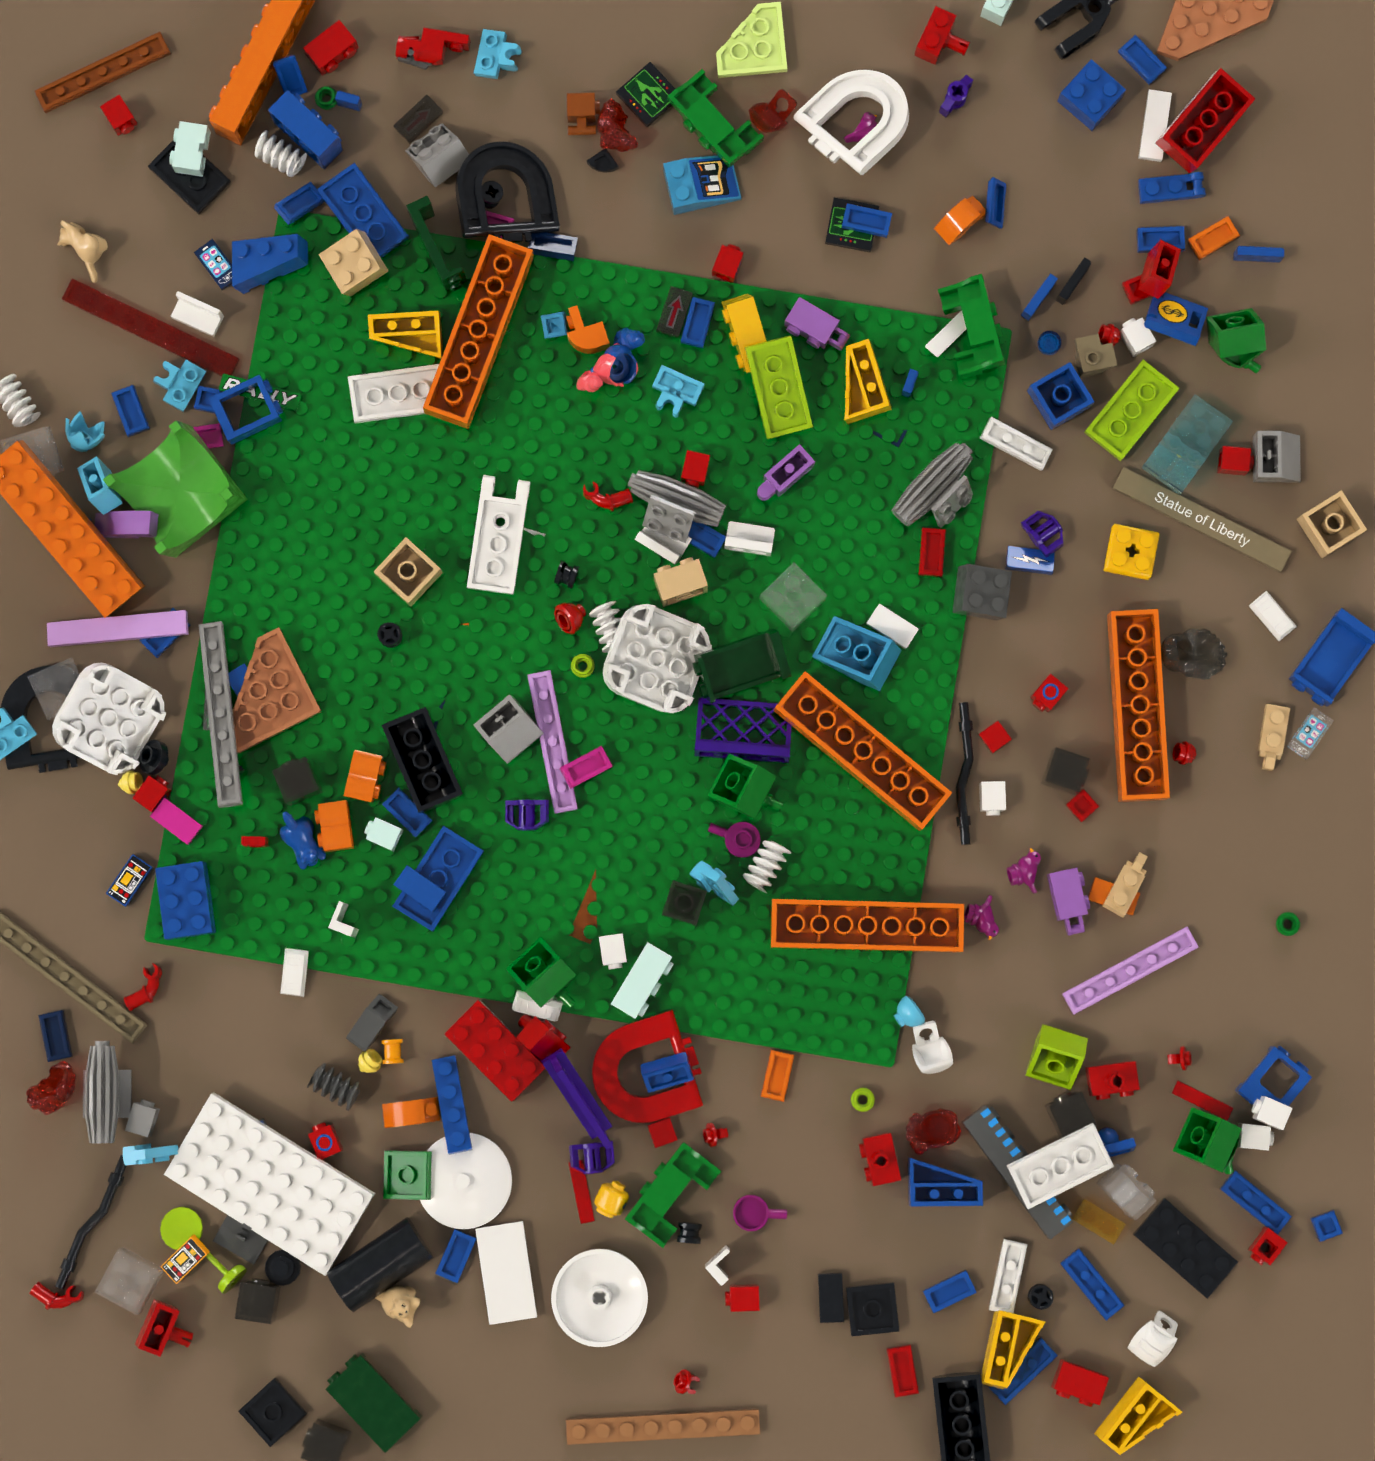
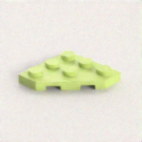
M781 2L757 4L746 20L732 33L729 40L716 52L718 78L787 72Z

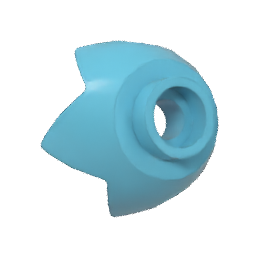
M81 411L77 413L70 424V419L66 418L65 420L67 439L70 446L76 451L87 452L96 447L105 437V422H99L95 426L88 428Z

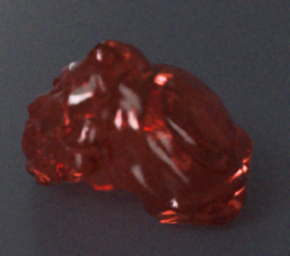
M612 98L603 104V108L598 116L597 125L598 131L601 134L600 146L603 149H613L620 152L637 148L638 142L636 137L630 135L629 131L624 128L628 115L624 113L621 105Z
M61 1061L50 1067L49 1076L26 1091L27 1103H29L32 1109H39L44 1115H49L63 1108L65 1102L71 1098L75 1089L76 1075L70 1064L66 1061Z
M941 1108L926 1112L922 1116L914 1113L909 1118V1124L906 1126V1139L910 1141V1145L915 1153L922 1155L929 1147L940 1148L956 1142L961 1134V1128L957 1123V1115L953 1111Z

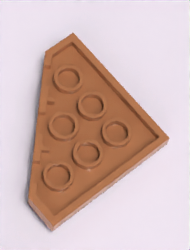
M1175 0L1156 54L1179 61L1194 52L1216 44V42L1237 35L1256 24L1259 25L1267 20L1274 0Z
M279 627L257 638L255 650L233 709L237 754L322 712Z

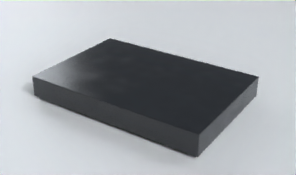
M173 140L148 165V168L199 215L231 181L207 158L203 177L175 173L172 165L169 163L170 153L172 150L175 151L176 142Z

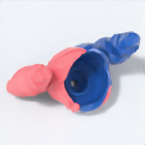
M629 328L619 330L615 335L613 346L606 349L594 367L585 371L578 378L577 389L595 392L603 386V382L616 387H624V384L631 383L638 372V364L631 350L640 347L644 343L645 337L643 333Z

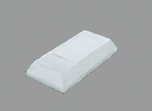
M1267 591L1249 605L1278 641L1297 627Z
M285 948L280 994L304 997L309 951Z
M517 990L512 1009L520 1013L555 1022L558 1021L563 1002L552 1000L540 1008L525 991Z

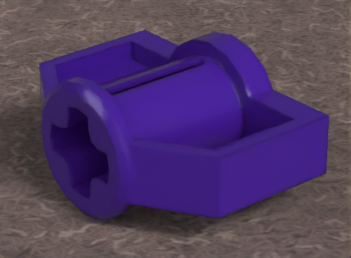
M965 75L960 81H954L949 84L945 101L939 110V113L945 118L953 109H959L964 106L968 90L973 84L972 78Z
M1037 511L1021 522V526L1031 541L1046 558L1063 546V529L1054 516ZM1040 519H1047L1045 523L1035 530L1031 529L1030 526ZM1057 533H1060V538L1046 547L1043 544Z
M506 800L505 822L520 831H535L549 822V800ZM540 805V822L535 825V806ZM514 806H519V826L514 824Z
M602 1142L569 1145L571 1167L583 1174L602 1173L615 1163L613 1147L608 1150L605 1148L606 1165L601 1168L600 1147H604ZM578 1149H583L585 1170L579 1168Z

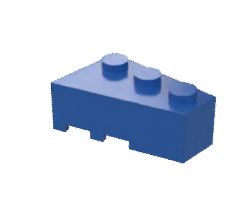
M298 234L232 241V287L242 294L250 292L249 289L260 284L265 285L269 283V280L275 277L287 275L308 265V242Z
M908 1157L909 1206H983V1181Z

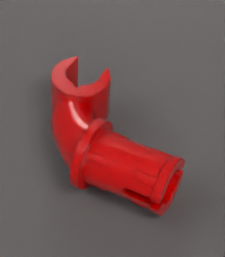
M594 481V493L588 492L585 484L583 486V496L587 500H591L602 508L610 509L611 512L614 511V508L633 503L629 488L612 495L607 493L603 496L599 493V487Z
M152 963L155 968V972L152 975L148 968H143V975L148 979L147 986L144 985L141 990L124 997V1002L130 1011L147 1002H153L159 987V979L162 976L160 966Z
M37 1282L29 1293L46 1305L45 1309L47 1310L50 1308L67 1307L72 1303L80 1302L84 1297L83 1291L77 1297H72V1292L76 1288L75 1285L67 1288L66 1294L59 1296V1293L54 1294L43 1286L41 1282Z

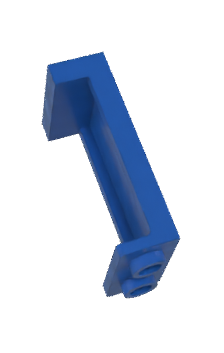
M1341 608L1335 613L1289 677V680L1293 682L1292 686L1300 692L1306 691L1312 696V701L1320 706L1331 705L1334 697L1367 651L1375 644V631Z

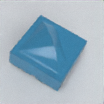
M565 312L541 315L545 339L567 335L568 327Z

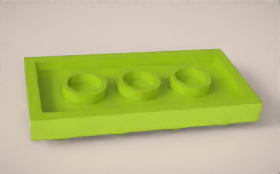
M789 335L745 347L766 438L770 439L812 428L813 425L792 337Z
M1142 360L1084 433L1121 462L1180 388L1145 360Z

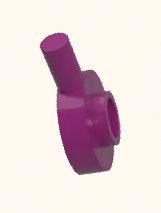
M747 822L735 823L729 829L711 823L708 832L724 837L727 850L739 858L752 856L760 846L761 838L759 831L754 825Z
M745 1195L735 1203L733 1217L741 1229L757 1231L766 1224L768 1218L787 1219V1209H768L766 1202L761 1197Z

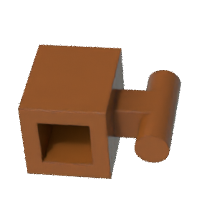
M567 93L568 123H577V126H568V135H596V125L587 126L586 122H596V114H600V100H595V93Z

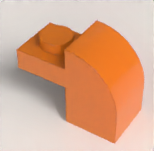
M974 196L968 199L964 198L941 219L934 230L948 245H951L960 239L972 225L985 217L986 209Z
M578 306L568 308L569 315L566 316L569 329H574V331L568 332L567 338L573 348L582 353L593 354L610 347L602 321L584 327Z
M438 1097L382 1104L385 1128L440 1121Z

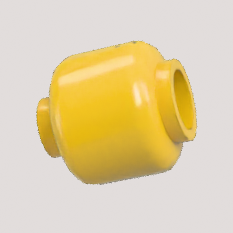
M615 1180L612 1183H603L594 1199V1204L597 1207L596 1211L608 1218L621 1215L629 1200V1194L624 1190L626 1186Z

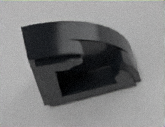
M606 148L587 160V164L599 172L607 173L619 169L618 164Z

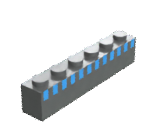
M983 1105L961 1123L1048 1239H1052L1073 1223L1070 1219L1073 1215L1064 1203L1062 1205L1059 1204L1055 1198L1058 1195L1030 1209L1026 1208L1006 1165L1028 1155V1153L1021 1145L1018 1147L1012 1141L1015 1137L1007 1126L1002 1127L997 1121L1000 1116L992 1106L988 1108L986 1105Z

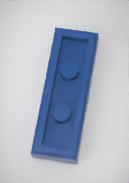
M1235 1170L1220 1188L1221 1191L1277 1235L1292 1217Z
M1079 1248L1060 1262L1106 1321L1125 1306Z
M1040 1337L1027 1352L1008 1388L988 1387L1006 1405L1058 1355Z

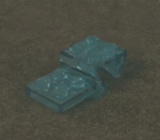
M1195 394L1142 468L1180 495L1233 421Z

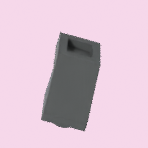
M378 994L362 1013L346 1039L366 1052L379 1037L382 1028L396 1013L398 1007Z

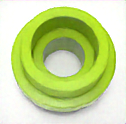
M586 654L575 656L571 662L572 672L580 678L590 676L595 668L593 659ZM581 662H585L587 664V668L585 670H580L578 668V665Z
M858 1088L852 1093L851 1104L856 1110L866 1112L873 1107L875 1097L869 1089ZM865 1095L867 1102L860 1104L858 1102L859 1096Z

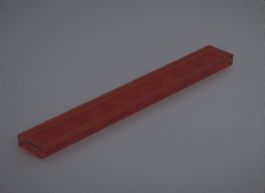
M71 279L62 297L64 302L221 377L223 374L232 375L240 360L238 357L74 279Z

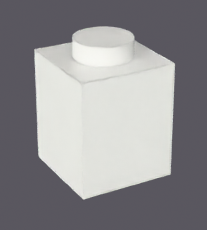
M1143 317L1138 320L1132 318L1122 324L1123 328L1120 331L1121 338L1132 357L1153 347L1156 343V339L1150 329L1144 326L1145 321Z
M1005 781L979 783L980 812H986V816H1000V811L1006 810Z
M623 933L599 937L603 966L608 965L609 970L623 968L622 963H627Z
M1261 1096L1260 1100L1256 1099L1251 1112L1254 1115L1252 1118L1278 1130H1284L1292 1108L1266 1096Z
M1238 1123V1127L1242 1128L1237 1147L1269 1151V1146H1273L1274 1132L1271 1131L1270 1126Z

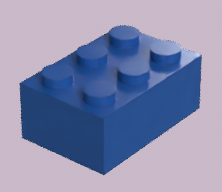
M287 90L268 109L270 116L279 129L321 168L325 169L343 151L340 143L342 140L338 136L339 132L330 124L326 126L321 120V115L313 108L309 110L304 105L306 102L297 93L293 95Z
M199 861L155 868L164 939L174 940L216 933L207 863Z

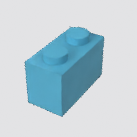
M97 456L77 468L88 500L103 515L123 504L121 496L103 481L112 472Z

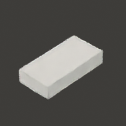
M881 604L877 606L866 625L883 636L892 639L905 650L919 630Z

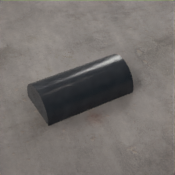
M426 707L381 725L418 813L438 808L463 795Z
M406 1217L327 1272V1275L345 1305L352 1312H355L434 1257L411 1220Z
M962 1372L933 1377L941 1461H990L981 1373Z

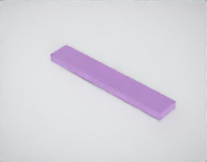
M186 610L47 623V642L49 647L189 635L188 612Z
M551 670L528 674L537 726L544 733L540 737V743L554 814L578 810L574 788L570 789L559 769L568 764L569 761Z
M1187 926L1067 990L1062 995L1074 1015L1199 948Z

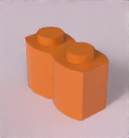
M354 750L344 796L373 803L374 798L378 799L381 785H378V779L380 775L384 776L387 762L383 761L384 757Z
M348 801L318 804V810H314L316 824L321 826V833L317 834L319 848L323 847L324 852L354 849Z

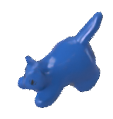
M287 811L283 812V820L286 825L281 827L280 836L284 843L293 849L300 869H306L307 865H316L318 858L324 860L326 853L322 847L319 848L318 843L313 837L314 824L311 819L302 816L300 819L294 820Z

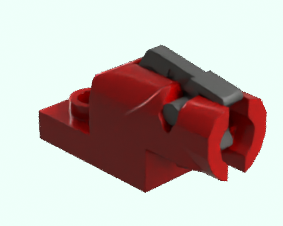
M423 27L421 39H419V36H399L395 55L396 59L400 62L426 70L430 65L443 64L446 47L453 52L461 53L463 50L469 51L471 41L469 35Z

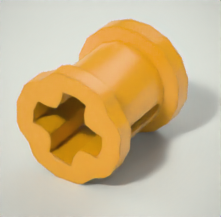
M403 1039L381 1040V1044L384 1045L385 1058L382 1060V1064L404 1063V1059L401 1058V1043H403Z

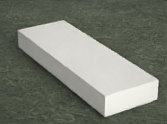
M1148 90L1138 159L1161 162L1163 159L1164 151L1155 142L1167 129L1172 96L1170 92Z
M993 417L989 418L980 436L981 440L1040 471L1044 469L1053 450Z
M1003 1239L989 1310L1014 1313L1028 1244Z

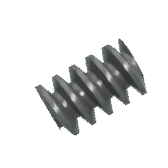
M323 1063L316 1069L307 1088L314 1084L313 1092L315 1093L322 1088V1097L330 1093L331 1102L339 1098L338 1106H342L347 1102L346 1110L349 1111L361 1091L358 1090L359 1082L357 1081L351 1086V1077L342 1081V1072L333 1076L334 1068L332 1067L326 1072V1063Z

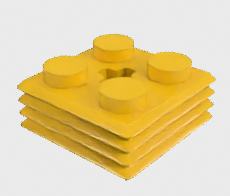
M1114 524L1111 527L1103 570L1105 572L1149 580L1152 577L1160 534L1154 531ZM1134 547V551H1137V554L1129 557L1130 554L1126 552V549Z

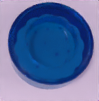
M1054 331L1043 332L1037 342L1039 351L1045 355L1057 353L1061 347L1060 336Z

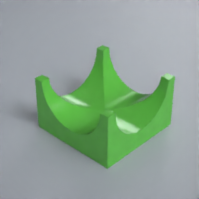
M174 421L169 425L170 433L152 453L130 468L115 474H109L103 479L106 485L121 495L135 511H152L159 514L157 535L154 537L156 541L154 548L160 555L175 558L248 500L195 429L179 421Z

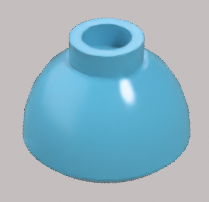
M904 996L897 1006V1013L894 1015L900 1027L904 1025L915 1027L924 1024L925 1017L910 996Z

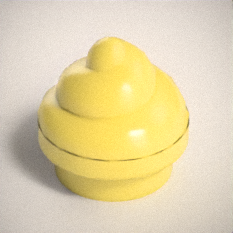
M127 771L122 775L118 786L127 794H136L143 784L142 775L139 772Z
M368 1049L359 1055L358 1066L360 1072L373 1073L380 1069L382 1057L377 1051Z

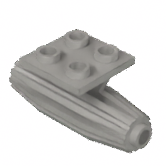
M955 443L933 459L907 486L891 511L896 518L908 527L932 509L937 525L940 528L952 522L956 512L961 507L967 506L972 499L973 493L968 478L964 475L960 479L973 459L971 456L972 450L965 443L961 445Z
M638 470L637 474L632 473L628 482V486L631 487L630 492L648 503L642 526L684 543L688 539L693 522L718 527L726 508L724 503L706 492L668 476Z
M95 1041V1046H90L86 1070H83V1118L86 1119L89 1143H114L118 1118H129L132 1108V1070H118L115 1046H110V1041Z

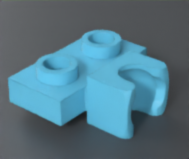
M483 29L474 69L475 76L498 79L500 68L506 71H518L515 62L509 59L513 55H521V47L518 44L506 42L507 34L505 32Z
M185 360L181 369L164 361L163 368L169 372V376L164 379L156 376L153 382L167 390L163 398L164 402L184 412L206 371L188 360Z
M661 365L652 385V388L662 392L657 401L656 409L662 410L665 404L671 403L674 406L673 417L677 418L684 402L692 406L696 405L705 384Z
M4 707L0 709V760L37 735V732L24 715L14 721Z
M700 861L692 869L690 876L697 880L696 884L705 891L710 892L713 890L719 898L732 906L739 900L734 893L735 887L725 880L727 876L720 869H713L703 861Z
M150 1143L123 1147L125 1166L153 1163V1158H155V1162L170 1160V1155L178 1154V1145L151 1148Z

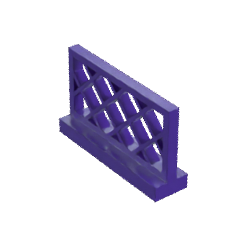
M699 698L694 756L727 758L728 754L744 760L789 763L792 726L786 721L779 724L772 717V714L775 713L773 709L778 703L715 699L716 702L710 703L707 698ZM703 704L713 705L718 712L708 719L702 712ZM729 707H737L742 714L732 721L725 711ZM754 708L761 709L765 714L757 723L748 714ZM720 715L729 723L721 731L712 723ZM744 716L753 725L745 733L736 726V723ZM703 718L706 722L701 726ZM767 718L776 726L768 735L759 727ZM787 724V728L785 731L782 727ZM708 725L716 733L712 739H700L701 731ZM733 727L740 737L735 741H728L722 734ZM755 728L764 737L758 743H752L746 737ZM780 730L786 737L785 745H777L770 737Z
M562 1048L541 1061L590 1137L594 1139L598 1136L606 1150L613 1147L606 1133V1130L612 1127L611 1123Z

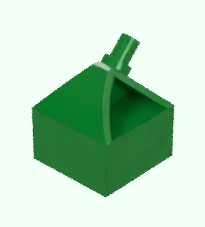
M1250 308L1206 317L1208 343L1220 359L1232 367L1248 368L1254 373H1258L1261 365L1256 363L1254 359L1266 351L1264 322L1255 311Z
M728 754L707 795L725 807L754 819L762 807L768 808L769 806L780 812L784 804L769 794L776 779L775 775L759 765Z
M542 937L537 939L506 968L540 1008L555 998L558 1001L561 1000L568 1009L576 1003L568 995L569 991L566 989L576 974Z
M1192 1107L1173 1151L1219 1172L1232 1174L1234 1172L1232 1165L1234 1161L1233 1156L1237 1150L1242 1128Z

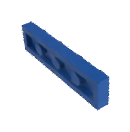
M456 1056L432 1060L448 1154L471 1151L473 1149Z

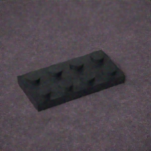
M1165 1198L1159 1202L1133 1233L1137 1239L1207 1299L1238 1263L1237 1260Z

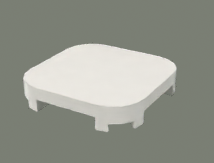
M641 604L632 606L622 616L603 667L604 682L617 695L659 712L675 713L682 711L687 706H690L694 700L692 695L699 679L692 666V663L695 662L694 655L712 649L709 636L704 630L705 628L700 624L659 609L655 605Z
M93 663L80 673L58 711L52 725L53 736L62 748L110 774L118 775L130 769L135 770L140 764L137 760L142 749L151 737L158 722L165 719L166 712L164 711L162 695L157 690L112 665Z

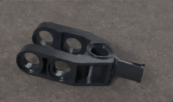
M1062 0L1040 15L1034 23L1042 31V29L1053 22H1059L1061 17L1072 9L1081 10L1089 24L1061 42L1054 49L1059 58L1063 60L1098 36L1109 16L1111 5L1118 0ZM1090 5H1096L1100 9V11L1094 13L1091 12L1088 7Z

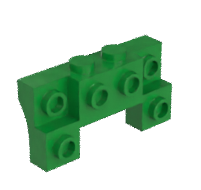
M701 69L686 83L667 96V100L683 117L684 127L690 133L694 132L699 137L698 141L705 150L710 149L713 154L716 153L730 168L742 156L748 155L763 142L764 136L755 131L749 120L735 131L733 126L708 100L717 91L718 86L715 82L712 83L705 76V71Z
M983 275L971 276L957 284L938 289L945 315L962 311L972 348L954 354L960 379L983 374V370L1005 365L999 340L1000 337H1003L1000 323L995 324L994 316L998 315L995 302L989 301Z
M683 1142L666 1164L661 1162L654 1171L657 1177L653 1182L647 1181L641 1188L639 1193L642 1196L625 1220L664 1248L668 1240L678 1229L663 1217L691 1179L708 1190L712 1182L721 1173V1170Z

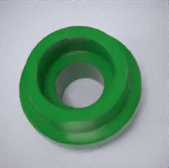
M329 86L319 88L315 94L317 106L324 110L334 108L337 104L335 100L337 92ZM328 95L331 97L330 101H323L324 96Z
M1291 912L1282 913L1276 920L1278 932L1284 936L1296 934L1300 928L1299 918ZM1285 920H1289L1291 922V927L1289 929L1284 927Z

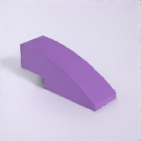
M111 511L104 515L96 513L95 526L105 538L139 539V537H156L159 514L152 511Z

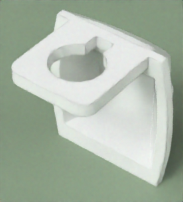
M928 1021L913 1027L916 1044L912 1045V1051L916 1065L922 1073H938L953 1065L951 1049L943 1037H939L935 1021ZM926 1028L932 1030L928 1040L919 1036L920 1032Z
M1158 1311L1154 1321L1150 1320L1134 1335L1128 1345V1349L1147 1364L1153 1367L1157 1366L1168 1356L1178 1339L1175 1337L1178 1327L1177 1322L1163 1312ZM1160 1320L1166 1321L1170 1328H1163Z

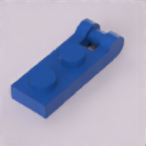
M1203 172L1139 179L1140 204L1205 197V188L1202 186V181L1204 180ZM1186 183H1193V189L1187 190Z

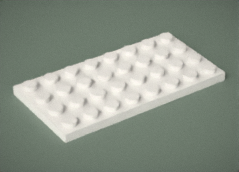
M214 1092L210 1094L178 1149V1154L174 1156L164 1173L168 1178L238 1222L250 1226L251 1230L324 1276L327 1275V1272L333 1266L375 1195L373 1191L317 1158V1156Z

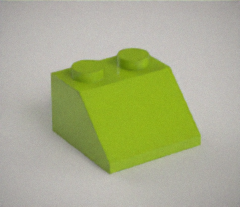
M1042 1024L1035 1040L1025 1076L1071 1090L1085 1059L1088 1038Z

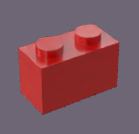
M338 20L304 46L303 50L308 59L323 76L326 73L330 74L335 71L339 63L345 58L350 59L353 57L359 47L356 39L343 23Z
M1160 240L1147 255L1138 290L1159 299L1172 284L1181 249Z
M1060 1359L1051 1387L1057 1390L1056 1395L1069 1399L1070 1395L1079 1398L1078 1402L1083 1405L1092 1407L1094 1403L1100 1406L1109 1377Z

